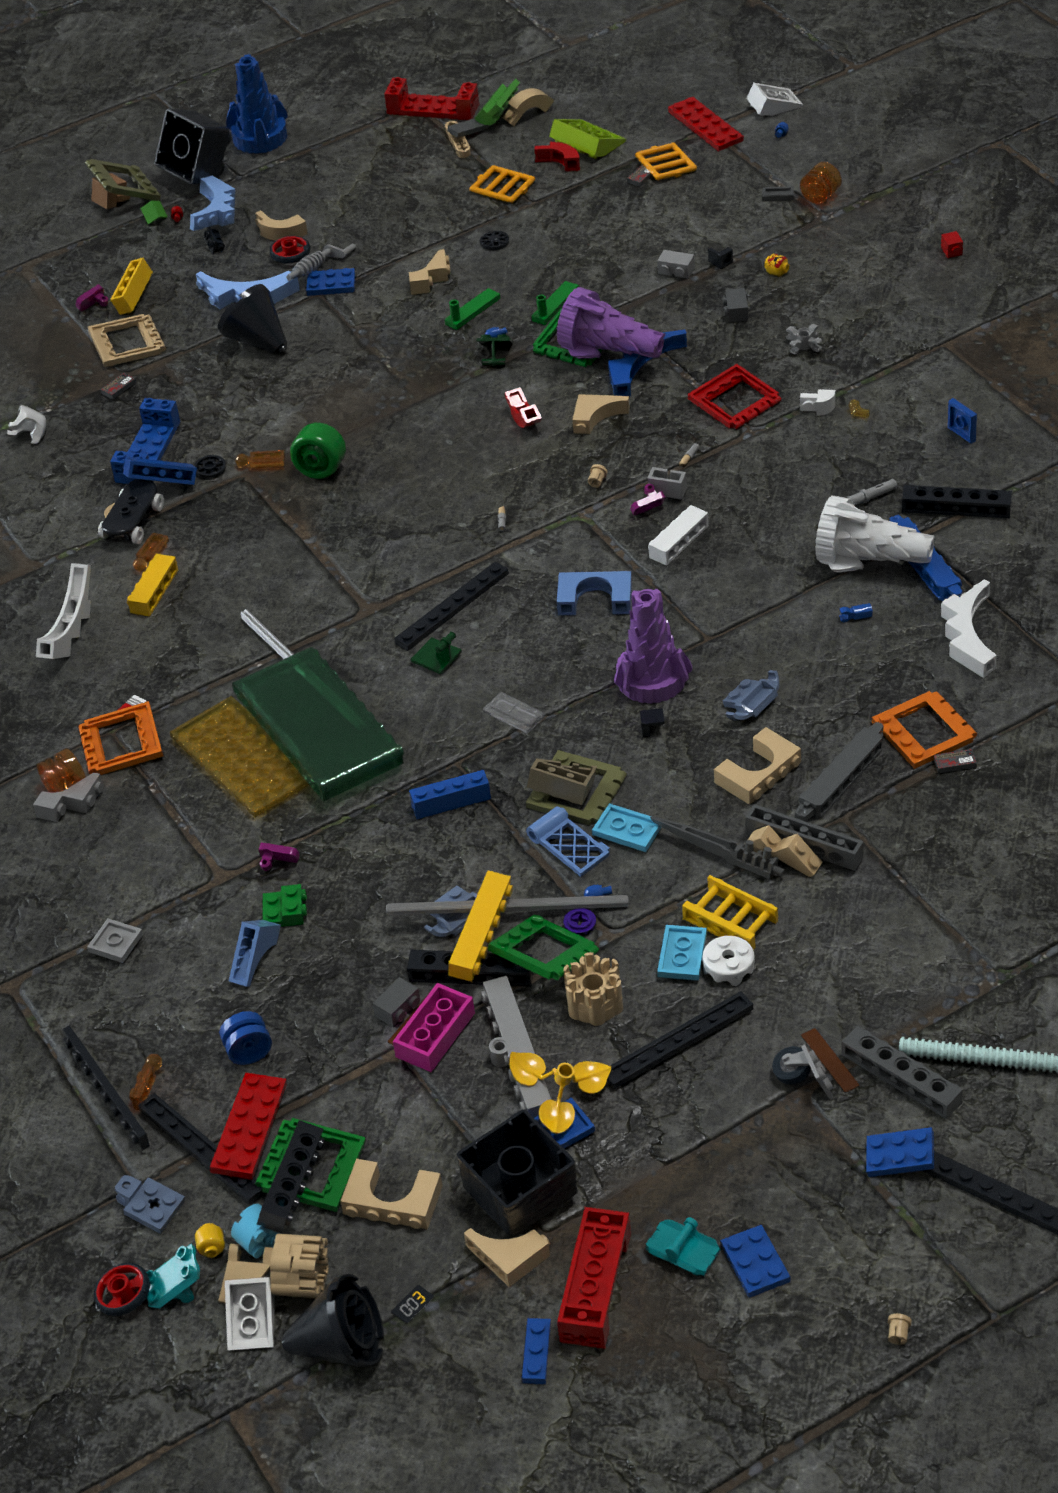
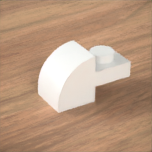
M818 389V394H800V411H817V416L830 413L835 408V390Z

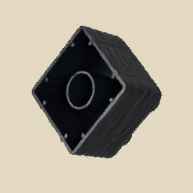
M166 109L154 164L189 184H200V179L208 176H214L219 179L225 168L223 159L226 147L231 142L229 128L194 110Z
M520 1110L494 1129L462 1148L456 1154L463 1187L510 1236H516L526 1231L531 1225L553 1210L561 1207L577 1193L574 1158L555 1141L550 1133L527 1110Z

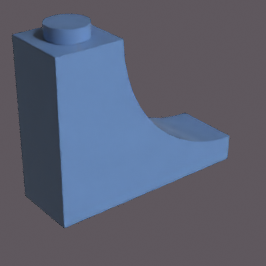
M266 920L242 922L229 982L246 987L251 985L260 959L270 947L277 944L280 924Z

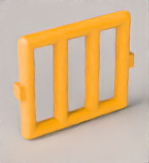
M669 143L658 147L652 146L650 149L635 153V157L656 180L673 176L679 177L681 174L697 170V166L676 143ZM671 149L674 150V152L658 155L647 159L644 158V156L656 154ZM675 157H680V158H681V159H678V160H674V161H671V162H667V163H663V164H659V165H655V166H652V165H651L652 163H656V162L668 160V159L675 158ZM683 164L688 165L687 167L675 169L660 174L657 172L668 168L680 166Z
M492 165L483 175L480 174L477 177L478 180L469 190L473 193L514 203L521 194H525L528 191L527 188L535 181V177ZM494 172L500 173L485 189L479 188ZM506 176L513 177L498 193L492 191ZM520 179L526 181L511 197L505 195Z

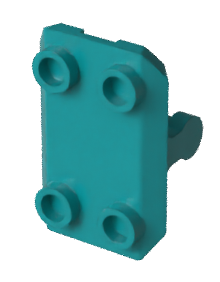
M691 1217L686 1218L684 1225L669 1219L660 1222L656 1231L645 1245V1249L653 1256L688 1270L694 1275L703 1276L720 1252L717 1241L698 1232V1222Z
M192 1244L186 1247L180 1246L176 1255L156 1270L147 1271L150 1279V1289L147 1295L149 1307L161 1308L173 1298L181 1299L183 1303H189L194 1300V1294L190 1290V1285L196 1282L200 1276L195 1246Z

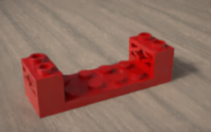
M396 77L392 78L384 93L387 114L471 120L479 106L478 86L471 82L463 83L456 97L408 94L407 79Z
M590 1207L584 1208L557 1320L560 1342L605 1349L610 1329L608 1311L622 1252H627L631 1237L630 1216L628 1212Z

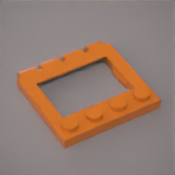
M928 691L872 717V724L874 722L883 723V736L914 769L933 761L936 754L953 752L972 743L973 739L977 736V732L937 691L933 693ZM929 705L958 736L925 750L897 719L906 717L917 712L918 709Z
M149 701L84 720L85 723L78 726L89 774L99 773L103 775L163 757ZM134 718L142 750L117 756L106 761L98 728Z

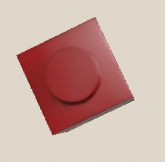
M957 231L941 234V249L947 258L963 255V240Z

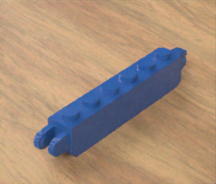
M895 515L889 518V521L898 523L899 526L916 529V532L921 533L917 525L909 517L903 519L900 515ZM935 548L933 549L930 563L908 561L938 600L944 601L953 594L958 597L962 595V589L960 588L962 587L961 579L953 573L952 568L944 562L943 557L935 551Z

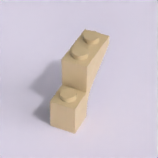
M444 249L439 250L425 268L409 272L411 295L430 293V286H433L434 282L448 281V274H451L449 257L448 255L445 256Z
M767 825L754 830L748 840L754 842V852L758 850L763 851L765 847H770L772 849V857H778L779 860L806 876H814L822 864L821 859L798 834L781 839Z

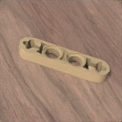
M447 122L445 124L446 134L457 156L460 158L469 157L471 155L470 146L465 136L456 138L447 131L448 126L457 124V122Z

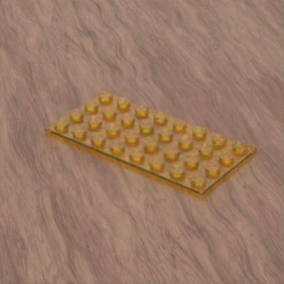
M232 696L170 731L171 738L255 818L318 780L317 774Z

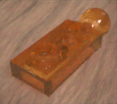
M285 451L251 452L250 457L245 454H239L236 456L235 462L239 467H245L250 464V468L284 466Z
M152 532L136 554L137 558L133 562V567L136 571H144L147 567V562L150 563L156 554L161 553L169 542L168 536Z
M151 1054L146 1058L142 1070L137 1074L136 1085L130 1091V1100L134 1110H139L138 1105L148 1098L156 1079L154 1071L162 1066V1059L157 1054Z

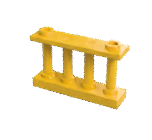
M709 875L707 877L708 892L697 904L686 901L682 905L683 919L698 927L707 928L708 932L718 937H740L746 940L754 950L756 948L755 933L766 920L775 924L778 922V908L771 903L760 900L725 883L719 878ZM715 895L725 899L714 912L704 909ZM732 903L742 907L731 921L721 918ZM749 912L759 916L748 929L737 926Z

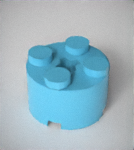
M253 1204L246 1208L240 1214L242 1218L239 1223L235 1221L231 1229V1237L254 1258H259L264 1253L265 1247L273 1248L276 1235L281 1234L264 1228L261 1225H256L262 1208L260 1204Z

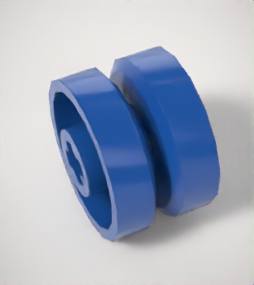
M246 1011L231 1016L222 1024L219 1031L220 1039L227 1055L235 1064L247 1065L257 1062L267 1055L272 1046V1040L262 1017L255 1012Z

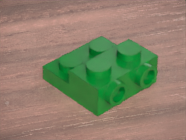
M301 884L281 886V892L263 893V920L280 924L281 927L303 925L304 916H307L306 904H303V901H307L306 889H302Z

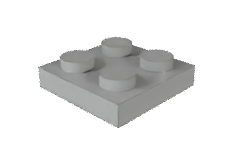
M107 918L87 946L88 952L123 963L143 936V931L140 928Z

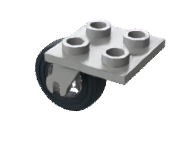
M805 1044L801 1046L802 1048L790 1046L782 1049L775 1056L772 1068L779 1081L784 1084L793 1085L800 1083L807 1076H815L830 1100L834 1098L831 1090L834 1089L829 1078L826 1077V1070L821 1061L818 1060L814 1050L809 1051Z

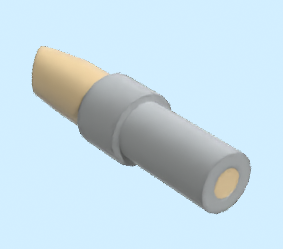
M694 443L684 454L679 463L680 466H685L694 457V454L699 449L697 443Z
M504 506L498 510L499 531L505 530L506 514Z

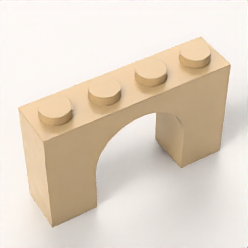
M767 727L753 737V751L772 763L769 767L759 771H749L726 759L714 769V783L749 805L758 800L764 792L771 789L776 782L784 778L788 772L801 763V748Z
M356 1159L341 1199L343 1214L350 1217L367 1218L371 1221L389 1222L393 1225H406L415 1229H428L443 1187L440 1173L419 1170L414 1186L405 1198L395 1202H385L373 1195L380 1176L378 1163Z

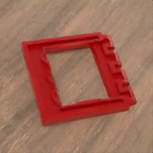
M735 364L688 393V400L729 429H738L746 422L757 417L758 414L760 415L768 410L770 406L772 407L781 401L779 392L738 364ZM741 381H744L765 396L733 417L724 412L715 403L710 402V400Z

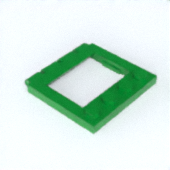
M561 308L533 343V353L543 356L546 354L547 357L560 358L561 361L572 364L575 362V365L582 367L592 365L597 357L576 358L571 356L568 350L547 345V342L557 331Z
M532 915L488 945L489 952L549 980L551 978L558 980L563 977L564 967L568 964L571 971V963L578 962L580 964L579 960L582 956L584 957L585 953L592 952L595 955L599 952L595 942L549 922L539 915ZM542 932L565 944L572 945V947L547 964L513 949L522 946L523 941L533 939L535 933Z
M292 1118L291 1121H282L277 1132L278 1135H276L263 1164V1170L260 1171L255 1182L256 1186L262 1187V1192H269L299 1119ZM303 1121L323 1128L321 1138H324V1141L342 1146L322 1193L305 1187L303 1195H298L297 1197L300 1198L299 1202L337 1212L355 1161L360 1158L366 1143V1137Z

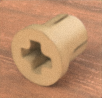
M599 464L593 465L590 469L591 474L588 484L594 488L600 487L603 479L608 474L607 469Z
M903 1314L889 1315L888 1340L891 1343L898 1345L899 1343L900 1345L907 1343L911 1318Z

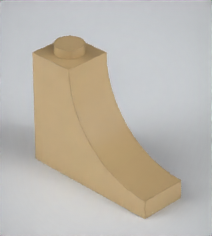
M578 394L573 416V432L591 434L594 426L601 420L613 415L629 414V396Z
M471 1228L464 1232L466 1247L508 1287L512 1286L550 1256L549 1240L534 1229L523 1236L502 1240L482 1236Z

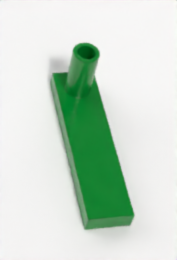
M565 281L547 300L545 295H538L536 297L537 310L531 315L532 321L546 325L563 307L569 294L574 289H577L579 285Z
M488 288L461 308H459L458 300H451L449 302L450 316L444 319L445 325L458 330L500 300V293Z

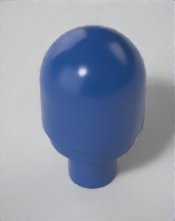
M781 122L775 128L777 138L786 135L789 130L788 124Z
M494 327L485 332V335H491L493 338H497L499 334H508L506 327L502 329Z
M598 884L588 886L584 891V896L613 894L611 886L602 888V885Z

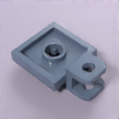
M124 1175L115 1186V1191L117 1192L116 1200L119 1204L125 1206L123 1210L124 1215L160 1234L185 1202V1196L149 1177L142 1185L141 1181ZM152 1202H158L159 1207H154L152 1209L150 1208V1204Z

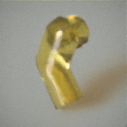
M853 399L849 402V409L853 415L864 418L869 417L870 410L861 408L858 400Z

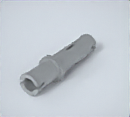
M890 479L869 489H862L859 493L847 498L852 499L854 506L863 502L867 503L872 498L896 490L897 483L895 479Z

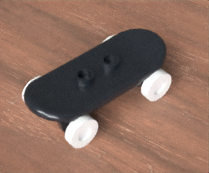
M134 479L120 491L119 498L105 520L99 525L98 535L100 538L107 539L109 536L110 538L123 536L126 540H130L131 536L134 544H141L144 530L142 527H138V524L148 508H150L151 503L154 511H161L164 505V497L162 494H157L156 485L152 480Z

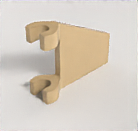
M230 1243L228 1263L218 1300L219 1303H225L226 1280L263 1278L270 1270L272 1247L264 1248L263 1263L239 1261L242 1250H239L240 1245Z

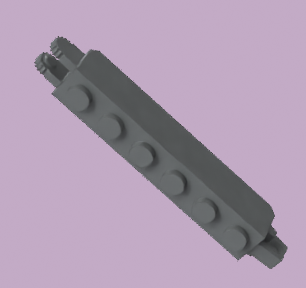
M874 722L869 728L864 727L859 733L855 734L853 740L844 746L842 752L833 758L827 768L822 770L821 775L811 782L810 787L800 794L798 799L800 805L795 811V818L807 821L811 817L820 819L830 810L882 752L883 723Z

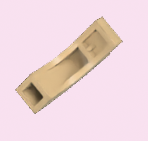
M525 89L517 93L508 102L511 107L505 113L503 119L512 126H515L528 109L538 107L546 113L554 100L539 89Z
M262 211L256 212V224L259 227L260 235L267 239L276 241L285 236L303 237L308 234L306 221L299 215L285 220H273Z

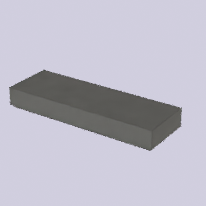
M475 119L450 125L447 131L456 138L488 129L491 125H484Z

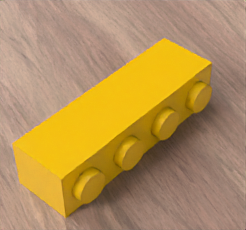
M144 258L130 261L110 299L120 315L129 314L134 311L153 273Z
M162 554L154 556L146 571L143 572L141 579L135 585L133 592L127 598L130 613L151 616L178 572L176 557Z

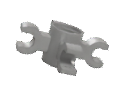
M811 324L809 328H800L798 330L793 326L788 327L786 331L790 334L786 338L791 341L789 345L793 347L789 352L797 354L799 350H808L810 348L815 352H819L822 349L819 346L822 339L816 338L819 335L816 332L819 326Z

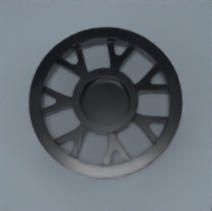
M489 231L480 238L481 246L489 250L501 249L509 243V235L503 231Z
M218 455L201 457L194 464L197 468L196 474L203 478L216 477L226 469L225 460Z

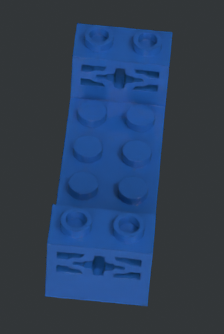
M144 398L139 407L142 426L128 452L116 451L110 461L115 483L128 484L134 480V478H128L123 474L125 457L161 460L180 424L176 401Z

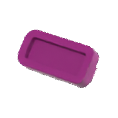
M98 284L79 296L76 300V308L82 312L95 304L96 301L101 306H107L108 297L104 296V288Z
M647 484L644 488V493L647 497L631 505L630 510L633 515L641 514L662 505L666 498L663 492L657 493L652 484Z
M260 843L258 849L262 857L260 866L264 871H269L272 868L273 859L297 863L300 856L296 848Z

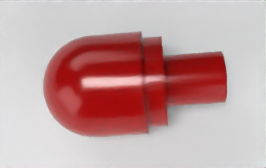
M174 206L171 209V217L174 221L179 222L183 217V210L179 206Z

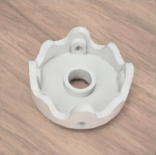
M736 936L715 938L706 945L702 956L704 974H710L714 981L718 983L728 981L732 986H738L747 973L752 974L755 963V955L751 945L746 940ZM732 955L733 958L725 959L724 956Z

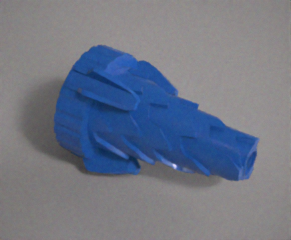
M247 54L239 60V63L235 64L238 80L236 81L237 94L235 95L237 104L235 102L230 103L226 127L231 130L233 144L237 149L257 154L277 149L286 141L287 129L285 120L288 117V113L277 95L271 96V93L268 92V86L263 72H260L258 61L251 54Z

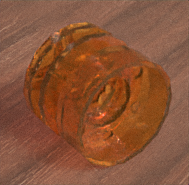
M819 162L801 179L800 189L807 200L815 204H822L840 187L842 178L835 166L827 162Z
M67 748L54 754L55 762L51 758H47L45 762L42 761L37 764L41 781L50 793L64 791L69 788L68 785L71 787L85 778V773L79 761Z

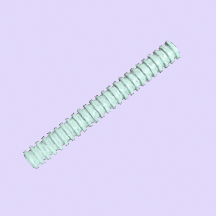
M901 1037L899 1042V1051H903L908 1057L910 1055H913V1057L920 1056V1058L926 1056L927 1059L933 1057L934 1060L940 1058V1060L947 1059V1061L953 1059L954 1062L961 1060V1063H964V1061H967V1063L974 1062V1064L980 1062L981 1065L988 1063V1066L995 1064L996 1067L998 1065L1005 1067L1007 1065L1008 1068L1015 1066V1069L1022 1067L1023 1070L1025 1068L1032 1070L1034 1068L1036 1071L1043 1069V1072L1049 1070L1050 1073L1053 1071L1058 1073V1056H1055L1054 1053H1051V1055H1047V1052L1041 1054V1052L1034 1053V1051H1030L1028 1053L1027 1050L1020 1052V1049L1013 1051L1011 1048L1010 1051L1006 1050V1048L1000 1050L999 1047L993 1049L992 1046L986 1048L984 1045L983 1047H979V1045L973 1047L972 1044L966 1046L965 1043L959 1045L957 1042L955 1044H952V1042L946 1044L945 1041L938 1043V1040H935V1042H932V1040L925 1041V1039L919 1041L918 1038L912 1040L911 1037H908V1039Z

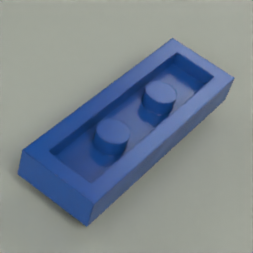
M527 1318L522 1372L523 1383L546 1384L551 1319Z

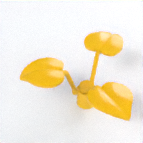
M511 1052L509 1059L511 1073L515 1080L522 1085L534 1086L538 1079L544 1080L554 1075L555 1082L560 1085L557 1101H544L539 1108V1118L543 1125L555 1134L565 1132L574 1121L575 1111L573 1105L569 1102H561L564 1087L571 1082V1079L574 1083L578 1082V1087L581 1091L595 1094L604 1088L611 1071V1067L608 1065L584 1061L577 1063L574 1067L569 1063H561L557 1069L553 1068L552 1071L543 1075L546 1065L544 1060L536 1054Z

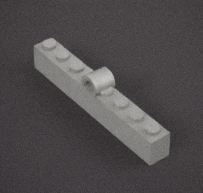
M507 976L483 982L482 1000L483 1003H488L486 1010L489 1019L493 1018L494 1021L491 1022L493 1032L499 1035L498 1038L493 1039L489 1043L492 1064L497 1067L508 1066L511 1052L535 1054ZM509 1069L510 1080L516 1083L514 1086L515 1095L517 1098H521L522 1101L519 1102L520 1109L527 1110L533 1118L537 1117L541 1104L546 1100H551L545 1080L538 1079L534 1086H525L515 1080Z

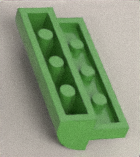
M515 79L508 87L502 84L474 119L484 125L494 124L508 107V102L515 96L514 94L518 90L517 86L520 82Z

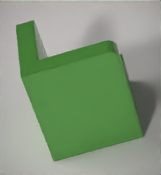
M150 201L141 208L148 224L153 223L159 218H167V214L160 201Z

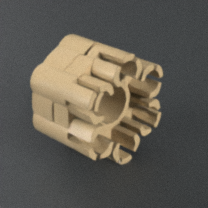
M588 952L584 954V957L580 958V964L578 962L571 963V973L568 964L564 967L569 1016L574 1020L599 1026L623 1011L619 965L615 959H612V968H610L609 958H604L600 962L598 955L594 956V953Z
M277 1234L270 1259L271 1294L317 1298L321 1290L325 1288V1281L329 1270V1265H326L328 1264V1258H326L328 1248H325V1245H328V1239L322 1238V1236Z

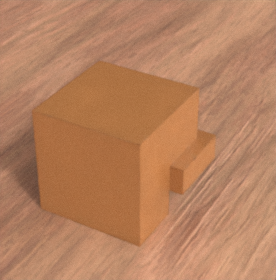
M110 173V176L117 185L127 187V181ZM96 177L92 178V201L105 209L114 208L117 202L130 199V196L106 191Z

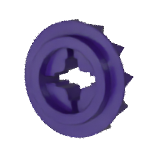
M573 909L564 917L565 929L578 935L580 933L587 935V932L593 931L594 925H596V917L588 909ZM580 918H582L583 922L581 923V925H577V923L580 921Z

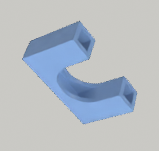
M631 571L559 573L557 591L558 616L576 615L578 598L592 590L604 591L611 595L612 614H630L632 599Z

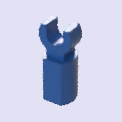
M868 603L852 606L851 608L842 607L840 608L841 615H839L841 622H847L850 619L856 620L872 617V606Z

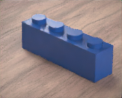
M125 457L123 474L128 478L194 485L197 468L187 463Z
M484 770L409 790L411 806L416 819L491 799L489 781Z

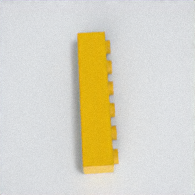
M487 871L448 963V976L472 982L475 974H479L481 969L480 961L486 958L487 945L493 941V930L499 926L501 919L499 915L506 909L507 897L512 895L513 885H511V876Z

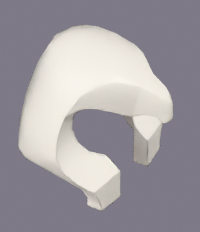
M20 405L18 417L14 422L9 423V429L12 431L7 430V437L14 438L22 432L30 431L31 444H38L45 434L46 417L32 408Z

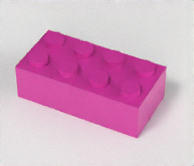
M437 983L393 1040L395 1057L432 1072L475 1014L473 997Z

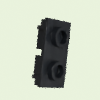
M207 227V230L204 231V239L211 254H214V250L223 251L225 245L221 240L219 231Z

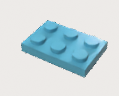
M609 803L593 827L592 835L646 852L662 827L651 820V816Z
M666 925L657 970L658 977L699 980L707 928Z

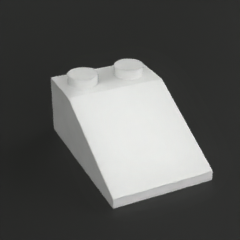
M753 83L746 98L761 116H774L800 108L803 105L788 88Z
M270 1277L226 1280L225 1303L228 1351L274 1347L275 1296L271 1294Z

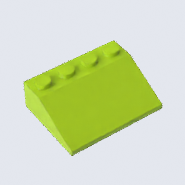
M554 119L549 137L555 139V142L568 144L576 148L577 152L589 154L588 156L591 158L604 157L626 142V138L582 119Z

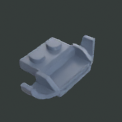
M770 670L768 672V680L744 679L723 700L725 707L736 709L735 713L727 712V718L730 720H744L749 717H756L778 696V672Z
M455 886L434 902L471 901L476 899L477 894L474 892L469 894L459 886ZM469 913L430 914L437 919L438 924L434 927L425 925L424 928L427 932L438 937L451 934L456 936L463 930Z

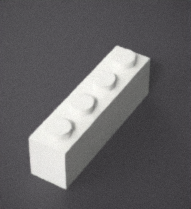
M690 505L666 529L662 530L654 540L650 541L648 544L649 558L667 566L709 526L708 512Z

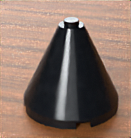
M263 284L254 285L239 295L242 299L236 304L232 302L226 308L218 322L217 328L226 338L275 354H282L287 349V340L270 291Z
M345 1274L333 1279L284 1333L282 1338L284 1350L293 1355L356 1367H367L377 1363L383 1353V1348L378 1349L379 1339L384 1338V1330L378 1306L367 1286L360 1287L355 1282L359 1278L352 1274Z

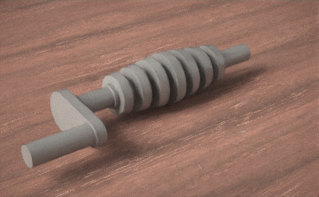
M328 244L324 246L323 252L317 251L303 257L292 268V272L286 278L288 281H291L295 277L301 278L312 273V271L317 270L325 262V257L344 258L356 249V245L351 244L345 249H340Z

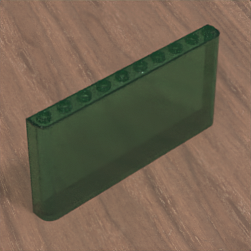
M309 647L232 682L233 693L323 802L404 764V750L402 746L396 744L393 736L385 731L382 723L376 721L372 712H368L365 704L357 699L354 691L348 689L346 682L341 680L337 672L329 667L327 660H323L320 657L317 649Z

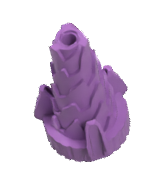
M577 287V289H574L569 294L562 307L557 326V341L562 348L568 349L570 355L576 358H599L601 354L598 349L621 351L630 355L635 353L658 358L662 353L666 334L649 329L646 324L634 321L635 318L621 314V312L612 308L606 302L600 301L598 293L581 287Z
M658 589L634 590L631 595L632 611H629L630 629H628L626 651L617 660L614 683L631 700L641 703L667 701L675 697L684 688L685 682L689 679L688 673L692 671V664L682 649H676L674 646L669 622L663 613L661 592Z

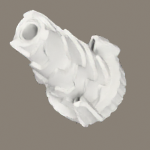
M831 496L825 503L821 513L815 550L817 560L823 564H828L834 572L863 570L864 565L860 560H890L895 562L904 560L916 563H930L935 536L916 532V529L899 526L898 523L884 520L878 515L868 514L855 507L852 499Z

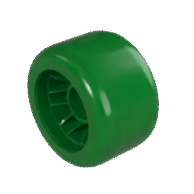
M319 422L303 427L290 448V457L296 469L303 475L313 479H324L334 474L346 454V444L342 435L332 426Z

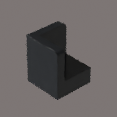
M727 247L718 252L713 248H709L708 262L720 269L727 267L733 263V249Z
M663 708L640 711L643 737H650V726L665 724Z

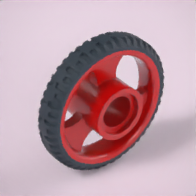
M300 236L279 238L270 247L272 259L284 264L299 262L310 253L309 242ZM282 247V251L276 253V250Z
M121 1263L113 1268L111 1267V1269L102 1274V1277L96 1283L93 1294L96 1306L101 1312L109 1316H123V1314L126 1315L132 1312L144 1302L149 1293V1276L141 1266L135 1263ZM124 1273H135L137 1276L129 1280ZM106 1287L113 1296V1299L108 1304H105L103 1301V1293Z

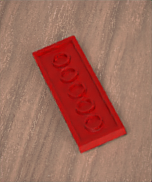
M689 97L668 107L670 114L717 151L744 141V136L694 97Z
M245 1072L211 1162L210 1173L253 1180L287 1086V1079Z

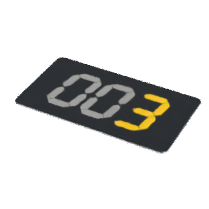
M417 1285L391 1313L405 1323H408L434 1298V1295L420 1285Z

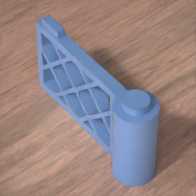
M556 806L526 828L528 837L535 844L540 843L580 877L609 856L610 848L602 841L598 843L568 818L567 811L562 807ZM570 827L574 834H562V830ZM550 839H560L559 845L550 844L548 841ZM562 839H574L573 845H562ZM576 839H584L588 843L587 845H576ZM561 850H573V856H564ZM575 850H587V856H575ZM589 851H599L601 854L599 856H589ZM575 861H587V865L580 869L575 865Z

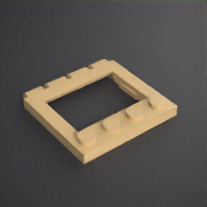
M140 314L88 326V332L104 367L159 355L166 350L150 315ZM137 326L147 347L116 354L106 332Z

